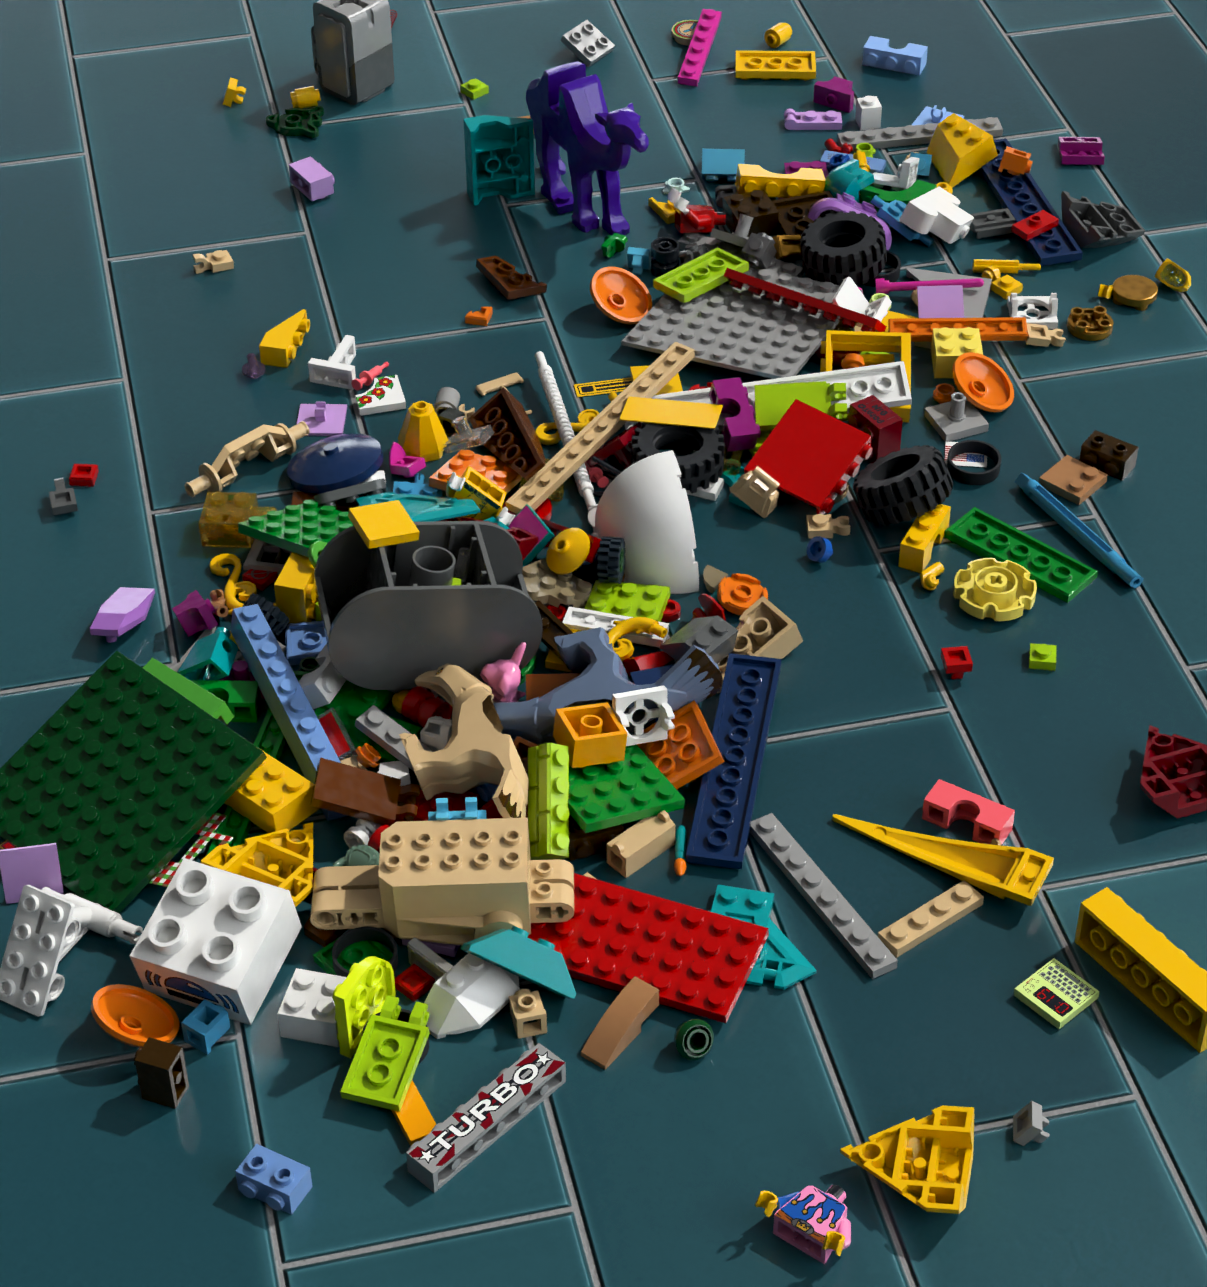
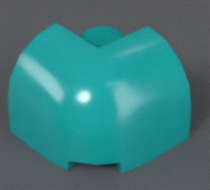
M851 159L834 168L825 177L824 191H830L833 198L836 197L837 193L842 195L844 192L855 197L854 200L860 203L859 191L874 183V175L859 168V160Z

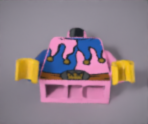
M831 1185L825 1193L814 1186H807L801 1192L797 1191L781 1197H777L772 1192L765 1190L760 1192L754 1206L764 1208V1214L767 1217L775 1213L773 1234L821 1263L825 1264L832 1251H836L835 1254L841 1256L842 1250L848 1248L851 1244V1223L847 1219V1207L842 1203L847 1196L845 1191L838 1185Z

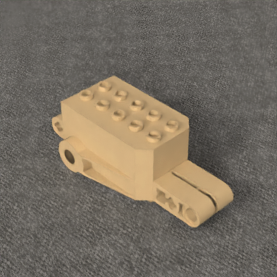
M528 817L395 822L381 832L379 865L322 867L314 873L310 921L316 928L324 930L354 929L358 927L385 928L399 939L412 940L415 937L419 941L463 945L496 930H511L513 926L531 934V923L565 922L574 916V867L570 862L560 859L531 860Z

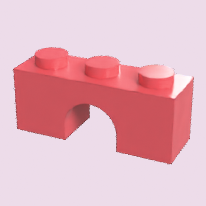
M939 779L924 799L922 819L945 829H948L950 824L956 820H969L974 823L973 841L991 844L992 839L997 838L1002 845L1012 831L1015 810Z

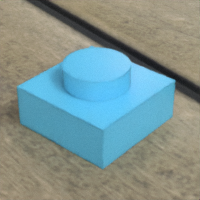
M911 152L910 157L920 158L917 175L929 176L932 155Z

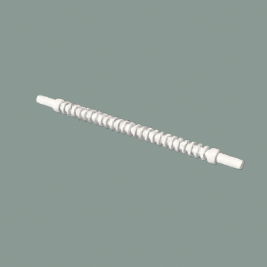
M539 351L535 354L539 367L538 375L564 447L575 437L574 431L572 430L571 422L557 387L552 368L547 365L544 353ZM584 462L573 473V476L577 483L579 494L584 497L587 509L590 511L597 507L593 496L594 488Z

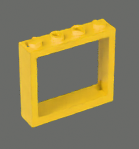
M826 330V341H821V354H825V358H821L820 372L832 371L833 350L899 352L900 361H904L911 393V333ZM911 405L890 407L893 412L903 419V422L909 423Z

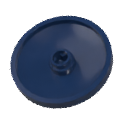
M356 433L335 435L316 441L300 450L290 460L287 474L291 485L297 490L305 493L321 494L357 485L365 481L380 468L384 456L380 443L371 436Z

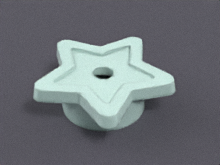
M681 178L669 179L665 182L666 188L663 189L664 194H668L671 188H675L681 193L690 191L689 187L684 186V180Z

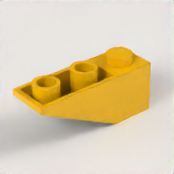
M302 309L266 332L259 345L262 365L288 368L291 360L295 359L297 349L302 345L303 337L310 329V320L307 319L305 309Z

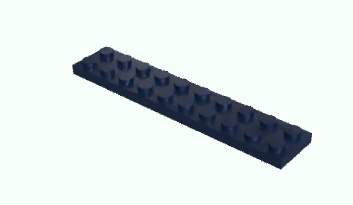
M1006 138L994 140L998 156L978 170L1003 209H1009L1015 218V223L1041 210H1045L1059 219L1058 226L1028 241L1024 240L1037 262L1041 266H1050L1057 263H1070L1082 260L1083 252L1031 174L1024 173V175L1020 174L1017 176L1008 173L1007 169H1004L1002 172L998 171L1006 147H1013Z
M729 653L712 736L724 759V763L703 774L686 852L687 863L734 869L743 868L782 659Z

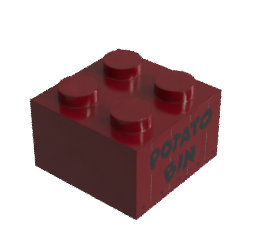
M874 395L850 404L849 425L871 435L873 450L867 459L868 461L874 463L880 457H885L894 451H900L903 422L901 417Z

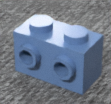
M259 1144L253 1147L235 1171L238 1190L244 1196L261 1200L272 1209L282 1210L291 1215L312 1188L310 1167Z

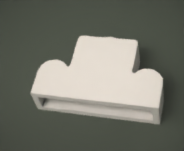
M939 186L911 200L899 221L921 234H928L930 231L951 244L960 238L963 239L967 235L974 217L958 207L960 204L958 198Z

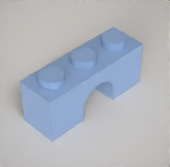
M870 36L863 47L862 65L920 76L927 62L928 46L908 43L905 48L894 49L889 47V39Z

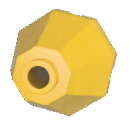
M418 401L408 408L398 436V444L402 446L406 456L422 457L425 459V462L439 460L443 456V451L447 452L449 450V440L432 404Z

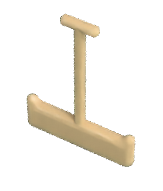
M516 372L476 386V390L481 396H485V394L502 389L503 387L524 383V379ZM532 410L525 411L527 415L532 414Z

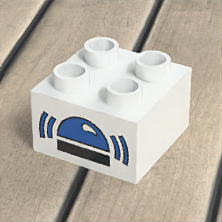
M183 858L133 948L130 958L145 990L193 1007H197L206 999L215 1005L223 1006L227 1010L230 1019L251 1025L302 925L289 890Z

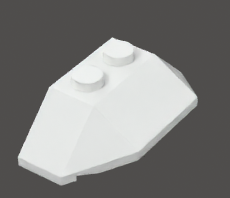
M468 953L433 984L424 1002L428 1004L427 1012L430 1014L427 1022L430 1034L440 1039L448 1034H460L481 1028L509 1003V996H513L515 992L520 990L519 976Z

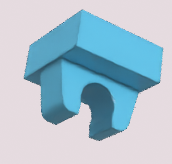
M628 247V267L633 268L632 274L642 275L643 269L650 270V249Z

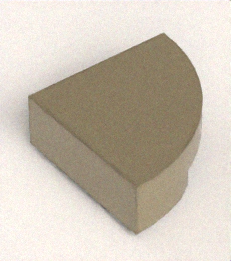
M707 565L703 571V581L706 589L713 593L718 588L721 580L724 577L728 578V574Z

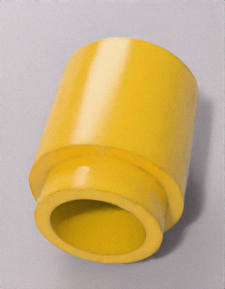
M787 23L776 24L765 32V42L771 48L779 47L791 38L792 28Z
M314 85L298 88L290 92L293 108L318 106V101H321L319 89H314Z

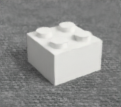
M296 968L277 1013L280 1036L339 1047L335 1004L332 997L336 986L342 984L346 977Z

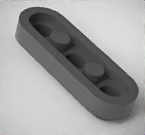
M377 479L321 493L313 497L318 502V505L336 507L335 502L345 500L346 504L356 502L355 498H359V496L380 494L387 487L384 479Z

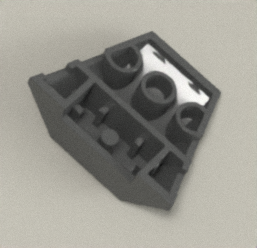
M1062 191V222L1081 248H1101L1122 244L1144 235V228L1127 208L1103 201L1098 205L1091 203L1087 197L1082 196L1081 199L1072 198L1069 192Z

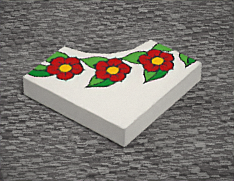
M397 375L374 378V384L371 389L365 393L355 395L360 416L406 409V401Z

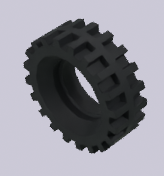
M643 422L642 429H635V436H632L631 465L648 456L662 453L659 451L662 448L673 446L687 447L697 450V452L686 456H675L682 474L679 477L682 488L690 490L691 493H696L698 487H702L705 490L709 488V482L716 483L718 475L722 476L725 443L724 436L719 434L717 426L715 429Z

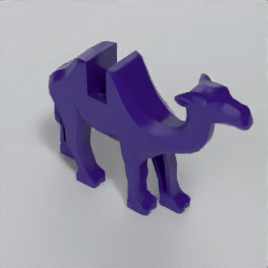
M571 62L545 70L540 78L534 79L529 83L526 90V103L530 117L533 120V130L536 139V155L543 177L541 194L551 202V196L568 192V189L561 180V175L566 174L565 164L559 154L561 146L567 151L574 198L573 215L571 216L572 223L582 232L599 228V218L592 208V175L596 171L602 199V228L610 235L614 233L627 235L630 233V226L622 214L618 170L626 168L631 156V147L639 153L645 152L648 148L649 139L640 127L641 116L634 111L633 103L628 104L625 108L608 112L599 77L596 74L586 77V65L581 62Z

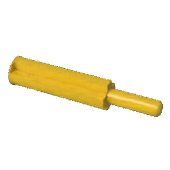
M974 259L972 264L973 273H982L989 266L997 267L1000 273H1018L1019 270H1041L1040 264L1019 263V260Z

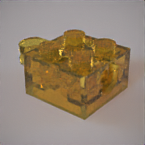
M207 492L199 520L202 546L251 548L254 538L238 533V523L249 520V517L263 516L268 511H277L275 507H258L256 493Z

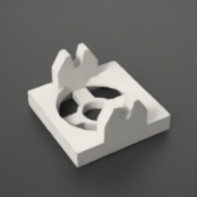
M1011 293L1008 296L1007 304L1010 317H1026V323L1047 325L1048 329H1058L1057 293H1051L1050 296H1017V293ZM1019 306H1027V309L1024 311H1018ZM1035 306H1044L1049 311H1040ZM1028 313H1035V314H1037L1038 316H1036V317H1030V316H1028L1027 314H1028Z
M665 686L612 694V710L627 732L626 746L668 739V730L675 728L671 721L675 716L671 706L667 703V688ZM644 699L654 701L658 708L647 709L644 706ZM634 702V706L629 712L624 713L626 708ZM636 710H645V717L641 721L634 722L632 720V715ZM658 717L654 728L644 733V724L649 719ZM629 722L634 725V735L629 734L626 727H629Z

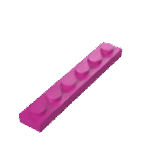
M713 9L702 10L678 75V84L698 86L722 18V12Z

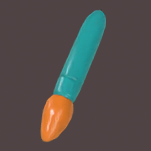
M683 825L677 828L675 837L674 870L678 876H682L687 868L685 861L687 831Z

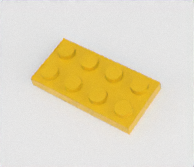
M736 50L735 78L744 80L750 78H761L763 80L770 78L782 80L816 79L815 51Z

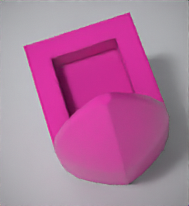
M396 442L392 443L388 458L391 474L410 478L426 467L424 458L406 456L402 446Z

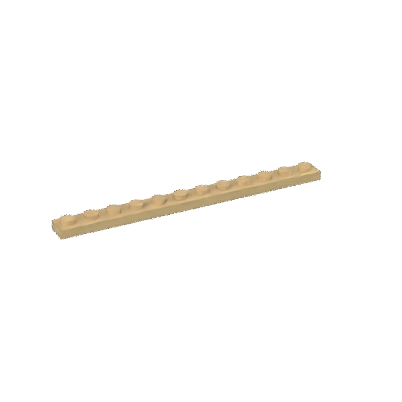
M674 342L550 459L541 470L506 501L508 510L518 514L526 504L532 507L533 510L538 508L627 422L619 419L628 397L652 398L695 357V349Z

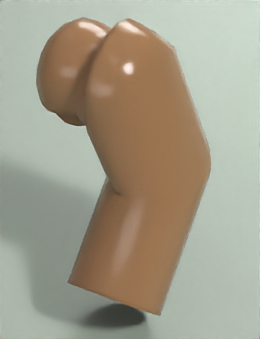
M221 589L212 590L209 594L210 602L216 611L212 614L221 618L228 615V608L225 606L223 591Z

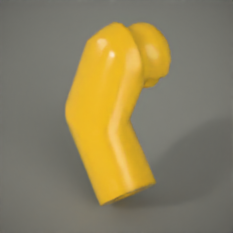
M936 562L920 573L921 584L924 589L931 591L937 588L939 579L936 580V577L944 572L942 563Z

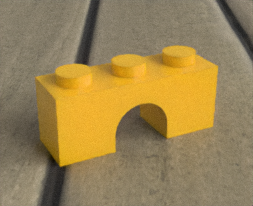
M939 504L934 510L928 511L925 515L915 519L900 543L898 567L921 573L931 560L933 544H940L944 538L945 530L949 528L950 506Z

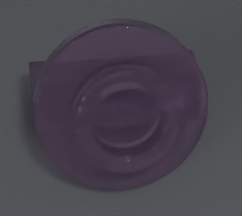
M249 353L247 355L248 363L243 365L242 373L246 377L256 379L265 373V365L257 361L254 353Z

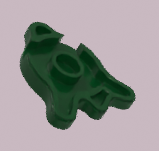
M315 106L308 109H285V114L281 116L278 113L268 115L266 117V125L284 136L303 135L316 138L319 136L317 126L322 125L320 117L324 115V108L322 106Z

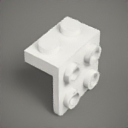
M851 277L843 280L832 299V303L837 306L870 316L879 321H882L887 315V310L892 303L887 295L869 303Z

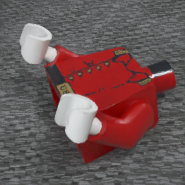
M671 188L669 191L668 200L675 207V227L680 233L712 232L714 225L726 224L725 212H715L709 205H688L689 201L680 197L682 193L677 189Z

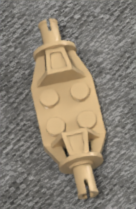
M301 421L288 429L283 423H278L275 426L263 424L224 445L212 466L208 463L201 464L199 466L200 476L185 483L184 487L190 497H194L206 489L214 495L221 493L222 488L232 484L238 474L235 468L244 459L247 461L252 460L259 452L271 462L284 454H293L297 448L296 441L309 435L308 425Z

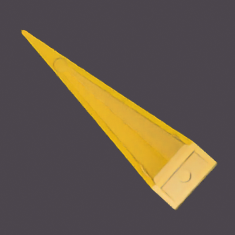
M838 814L832 815V820L962 881L965 880L967 883L1003 900L1007 897L1032 906L1054 862L1053 857L1028 848L930 836L869 823Z

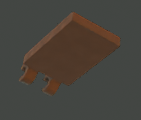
M320 758L311 806L391 826L394 822L413 821L414 817L417 816L418 807L415 804L416 798L420 795L421 787L417 784L400 786L401 779ZM398 801L405 804L403 806H397Z

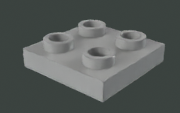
M585 20L564 34L560 40L588 67L609 54L615 47L588 20Z

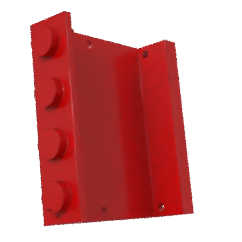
M795 399L746 465L744 474L753 471L759 466L780 483L778 489L816 507L817 514L824 515L832 510L836 497L844 493L849 479L857 475L862 461L870 457L873 450L871 435Z

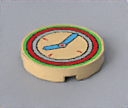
M699 20L677 22L672 27V38H675V41L679 44L689 46Z

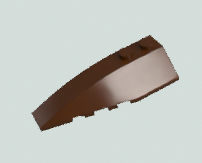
M504 387L469 417L480 443L526 481L545 466L543 449L522 404Z

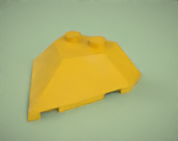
M313 822L303 824V829L289 832L287 828L245 839V844L230 847L228 843L219 845L200 862L289 890L294 905L297 907L313 891Z
M942 1105L933 1109L932 1114L917 1121L915 1118L909 1119L869 1136V1141L856 1147H852L850 1144L840 1149L841 1154L926 1212L960 1214L966 1208L973 1162L974 1107Z

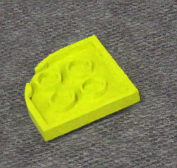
M370 956L359 963H354L344 982L338 984L333 992L332 999L335 1004V1020L337 1021L338 1030L337 1040H339L341 1055L349 1058L354 1055L361 1041L363 1028L370 1015H376L381 1012L387 995L396 996L394 971L391 964L386 960Z

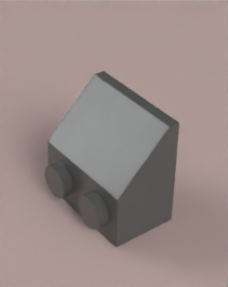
M720 616L694 618L662 643L660 649L678 662L692 645L704 649L713 658L715 663L718 664L729 653L733 652L738 630Z

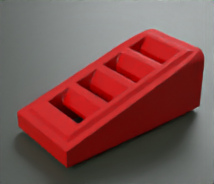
M664 651L627 658L622 662L630 678V672L662 667L674 659Z

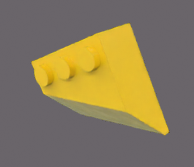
M955 113L946 117L937 125L926 152L932 155L931 162L939 171L942 180L952 188L998 156L993 136Z

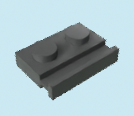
M1008 208L970 214L974 219L969 227L973 233H976L977 239L1013 233L1011 230L1012 225L1015 224V218Z

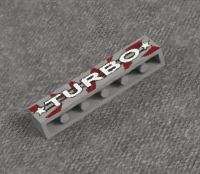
M540 1043L531 1050L525 1051L519 1060L509 1068L503 1069L490 1084L481 1087L476 1095L467 1103L458 1106L454 1113L444 1122L436 1124L431 1132L421 1141L411 1145L406 1152L408 1172L435 1193L566 1082V1062Z

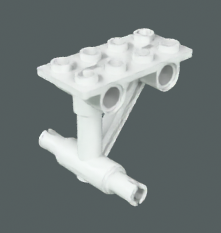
M24 885L0 967V1000L35 1016H43L47 1002L59 997L64 988V977L56 973L60 960L88 930L109 938L117 936L132 944H136L141 935L135 933L141 934L143 928L123 920L122 916L115 911L72 893L63 895L51 890L49 887H44L40 890L31 885Z

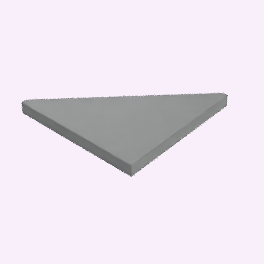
M907 268L906 276L913 278L915 281L983 279L984 285L982 287L963 288L964 318L984 317L992 279Z

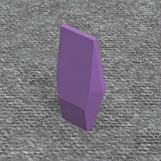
M120 587L99 608L90 627L91 635L106 636L107 642H115L117 640L116 636L122 635L146 619L155 595V589Z

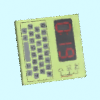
M1053 958L1014 989V996L1056 1028L1060 1029L1097 1000L1100 991Z

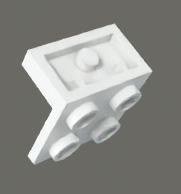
M910 157L903 161L902 164H899L897 176L873 173L874 183L871 186L883 188L884 185L892 186V190L895 191L908 189L916 181L920 158Z

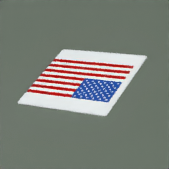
M945 442L946 465L950 448L958 442ZM963 453L954 457L952 462L957 466L986 468L987 456L979 453Z

